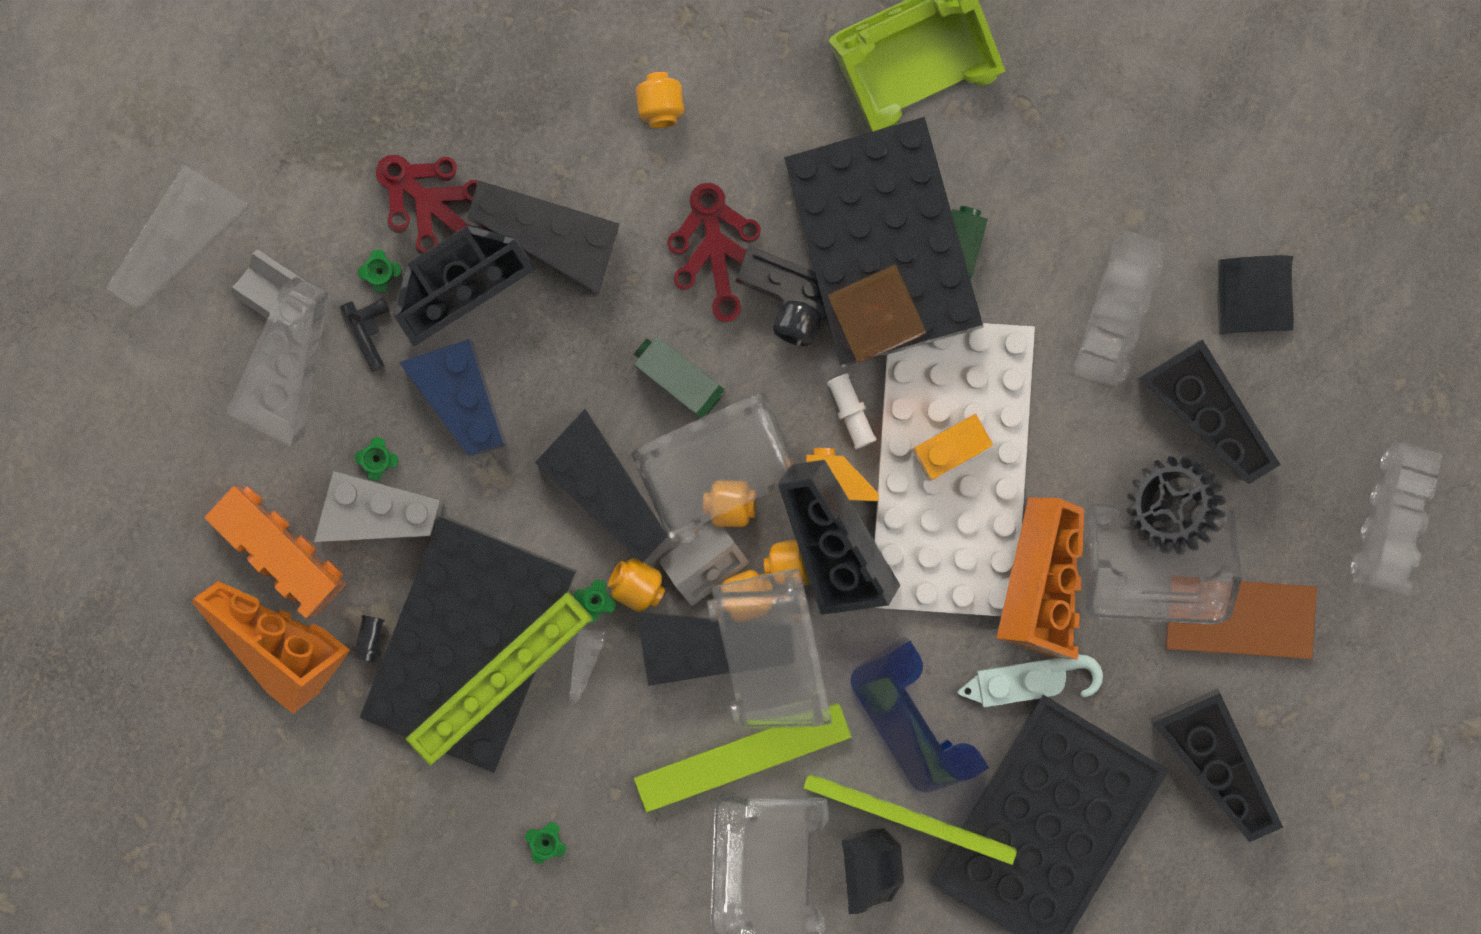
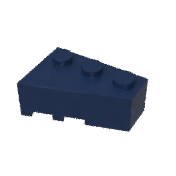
M468 339L399 362L469 456H476L507 445L474 344L471 340Z

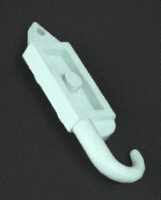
M1078 654V660L1065 658L1044 659L977 670V675L960 688L957 694L980 702L983 707L1041 698L1042 694L1047 697L1056 696L1061 693L1065 686L1066 671L1084 668L1091 672L1093 679L1089 688L1081 692L1082 697H1088L1099 690L1103 681V672L1098 662L1088 655ZM970 688L971 692L970 694H965L964 690Z

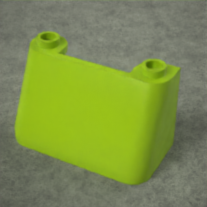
M904 0L842 29L829 39L835 57L872 132L897 125L898 120L902 117V108L964 79L969 83H976L977 86H984L995 81L997 75L1006 71L979 0Z

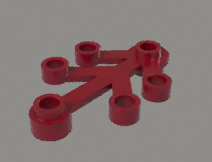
M385 156L377 164L376 179L382 187L388 190L390 213L387 225L392 232L402 233L409 226L410 217L403 207V191L415 200L418 230L415 248L420 255L429 250L421 247V240H431L433 247L438 244V239L432 230L431 214L454 233L469 225L443 203L466 201L471 204L473 197L468 195L467 189L471 187L476 188L478 180H469L464 186L424 188L414 180L435 177L441 181L452 180L457 170L456 162L452 158L441 157L436 163L409 164L402 156ZM444 164L449 165L452 168V172L444 174L439 170V167ZM390 167H397L401 174L391 176L387 170ZM401 216L405 219V223L397 226L392 222V218Z
M702 183L691 192L689 200L692 209L691 213L679 230L669 236L667 245L673 254H684L689 248L688 239L703 220L706 236L686 265L675 272L674 283L681 290L691 289L695 284L696 274L710 256L717 297L712 304V311L716 319L729 323L739 317L741 303L737 296L731 294L725 254L741 264L746 250L720 232L718 218L738 229L740 237L746 242L757 240L760 236L761 228L755 220L746 219L725 204V194L718 185ZM705 195H711L715 200L714 205L710 208H705L701 205V199ZM752 224L756 227L757 232L753 237H747L743 234L745 225ZM675 237H682L685 240V246L680 250L674 249L671 245ZM683 272L689 273L692 277L691 283L686 286L678 282V276ZM723 302L733 304L734 310L730 315H724L720 312V305Z

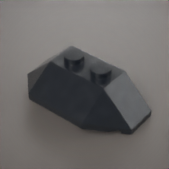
M467 225L407 264L394 317L414 347L536 269L516 238Z

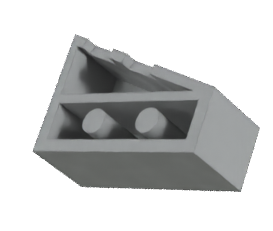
M333 471L314 542L432 536L441 515L444 500Z

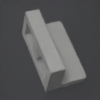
M255 250L251 256L249 268L232 287L231 295L292 334L312 310L317 289L261 251Z
M712 521L659 561L671 581L691 606L722 585L725 579L734 576L750 564L724 527H716Z

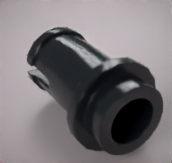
M361 615L362 620L356 647L352 646L351 648L354 651L353 658L375 662L376 655L380 656V652L377 649L385 619Z

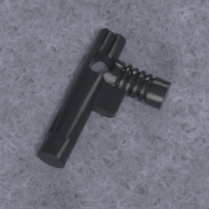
M381 298L376 303L373 302L369 306L367 305L366 308L363 307V309L358 311L353 301L340 306L371 371L375 372L383 368L385 365L370 336L379 332L374 317L390 310L385 299ZM352 315H360V321L356 326H354L351 320Z

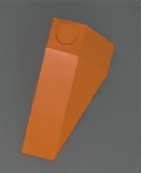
M220 581L193 598L192 604L262 688L292 714L320 693L349 654L350 649L324 628L311 623L310 627L291 619V613L280 609L279 613L260 605L258 598Z

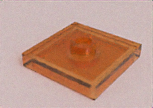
M896 264L828 295L858 364L926 334Z

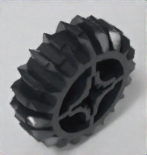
M1168 456L1165 467L1161 461L1156 460L1154 461L1155 471L1153 473L1147 468L1142 469V474L1146 477L1143 482L1137 479L1132 480L1133 485L1139 490L1137 493L1127 494L1129 500L1136 502L1135 505L1129 506L1126 509L1129 515L1136 516L1129 524L1133 529H1140L1137 534L1138 539L1141 541L1148 540V547L1153 550L1160 546L1161 552L1169 555L1174 547L1177 554L1184 555L1187 544L1192 551H1198L1199 545L1197 540L1199 538L1203 542L1209 543L1211 539L1206 532L1209 529L1214 532L1220 531V527L1214 523V519L1225 517V512L1216 509L1217 506L1226 503L1224 496L1216 495L1222 490L1223 486L1218 481L1212 482L1215 473L1210 469L1204 471V464L1200 461L1192 464L1190 458L1183 456L1178 464L1175 457ZM1177 478L1191 479L1196 482L1199 488L1195 490L1188 488L1179 491L1178 487L1173 485L1172 480ZM1160 489L1158 502L1151 506L1155 493ZM1175 498L1182 501V505H1178L1180 509L1177 513L1170 510V507L1174 506L1172 502ZM1202 505L1199 516L1193 523L1191 518L1192 512L1195 508ZM1159 520L1162 522L1173 520L1174 524L1179 526L1181 532L1163 533L1156 528L1154 523Z

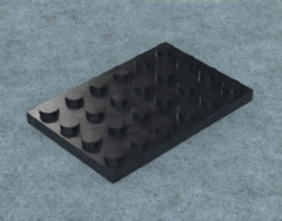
M925 117L784 157L841 367L984 328Z
M443 515L439 516L359 718L408 737L567 593L577 570ZM536 671L454 744L446 754L495 773Z
M1042 694L962 826V829L1016 848L1017 854L1013 865L952 843L931 878L930 883L1015 934H1072L1169 770Z

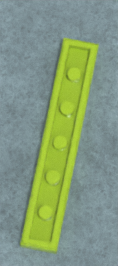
M569 591L565 593L406 738L407 742L431 766L593 619L592 616Z
M838 702L636 776L634 780L647 813L852 738Z
M814 774L806 778L804 789L1013 865L1017 850L1014 847Z

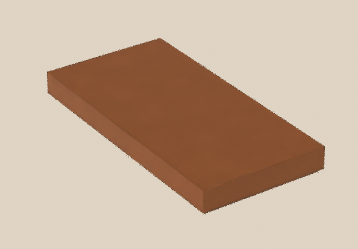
M1170 576L1165 649L1312 659L1317 586Z

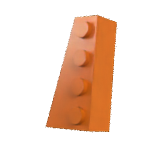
M234 485L204 518L236 550L241 553L245 550L249 554L247 560L259 573L266 577L272 575L276 579L274 588L284 598L288 597L293 602L298 600L301 603V606L297 609L299 613L305 618L318 616L345 587L346 583L341 579L344 573L329 559L325 563L314 554L317 548L303 535H300L298 538L295 537L287 529L290 523L279 512L274 510L272 513H269L260 504L264 499L253 488L247 485L243 489L241 486Z
M1028 497L996 639L1046 657L1078 660L1079 646H1073L1074 628H1079L1080 613H1075L1076 591H1081L1082 576H1079L1077 571V558L1082 557L1084 508L1060 498Z

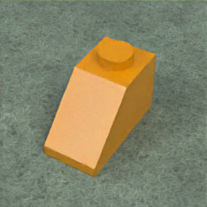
M975 413L912 448V451L930 481L993 446V443Z
M813 448V455H806L805 462L825 459L849 500L878 501L879 493L844 456H835L834 448Z

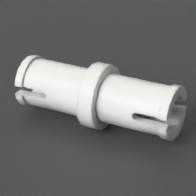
M848 373L828 381L827 385L840 410L837 415L840 421L844 420L854 442L855 449L875 442L877 440L876 436H874L864 414L866 407L864 402H859Z

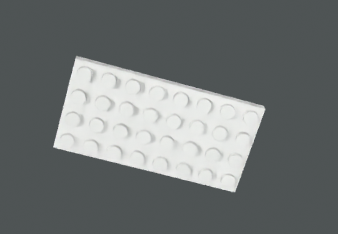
M983 323L984 328L886 355L878 477L879 499L876 507L874 542L899 581L900 587L889 606L876 608L990 616L1002 615L1023 519L1034 326ZM976 413L993 446L929 481L912 448Z

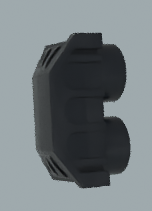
M1254 256L1218 260L1217 303L1219 334L1293 330V256Z
M885 828L870 829L865 832L848 835L842 839L849 905L848 914L863 913L874 905L892 901L904 883L901 845Z

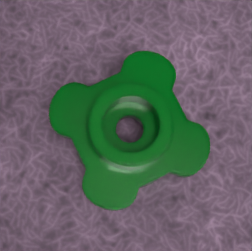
M380 249L372 251L371 258L358 268L359 278L369 281L377 293L386 292L390 281L401 274V266L388 260L385 252ZM378 268L383 270V273L380 275L376 273Z
M380 437L373 438L369 446L365 447L364 450L357 451L355 454V462L362 465L368 472V478L373 481L380 480L388 468H394L398 464V456L386 448L385 440ZM376 455L380 457V461L377 463L373 461V457Z
M600 579L593 581L592 586L585 590L578 589L574 593V598L592 616L593 619L590 622L596 621L598 616L604 612L611 613L616 608V601L610 598L606 591V582ZM593 597L598 598L597 604L591 602Z
M549 822L544 828L538 830L532 828L526 832L525 840L530 843V848L533 852L531 858L535 863L542 864L546 859L553 856L562 857L565 854L566 845L560 840L558 834L560 827L558 824ZM545 839L548 840L549 845L544 846L542 844V841Z

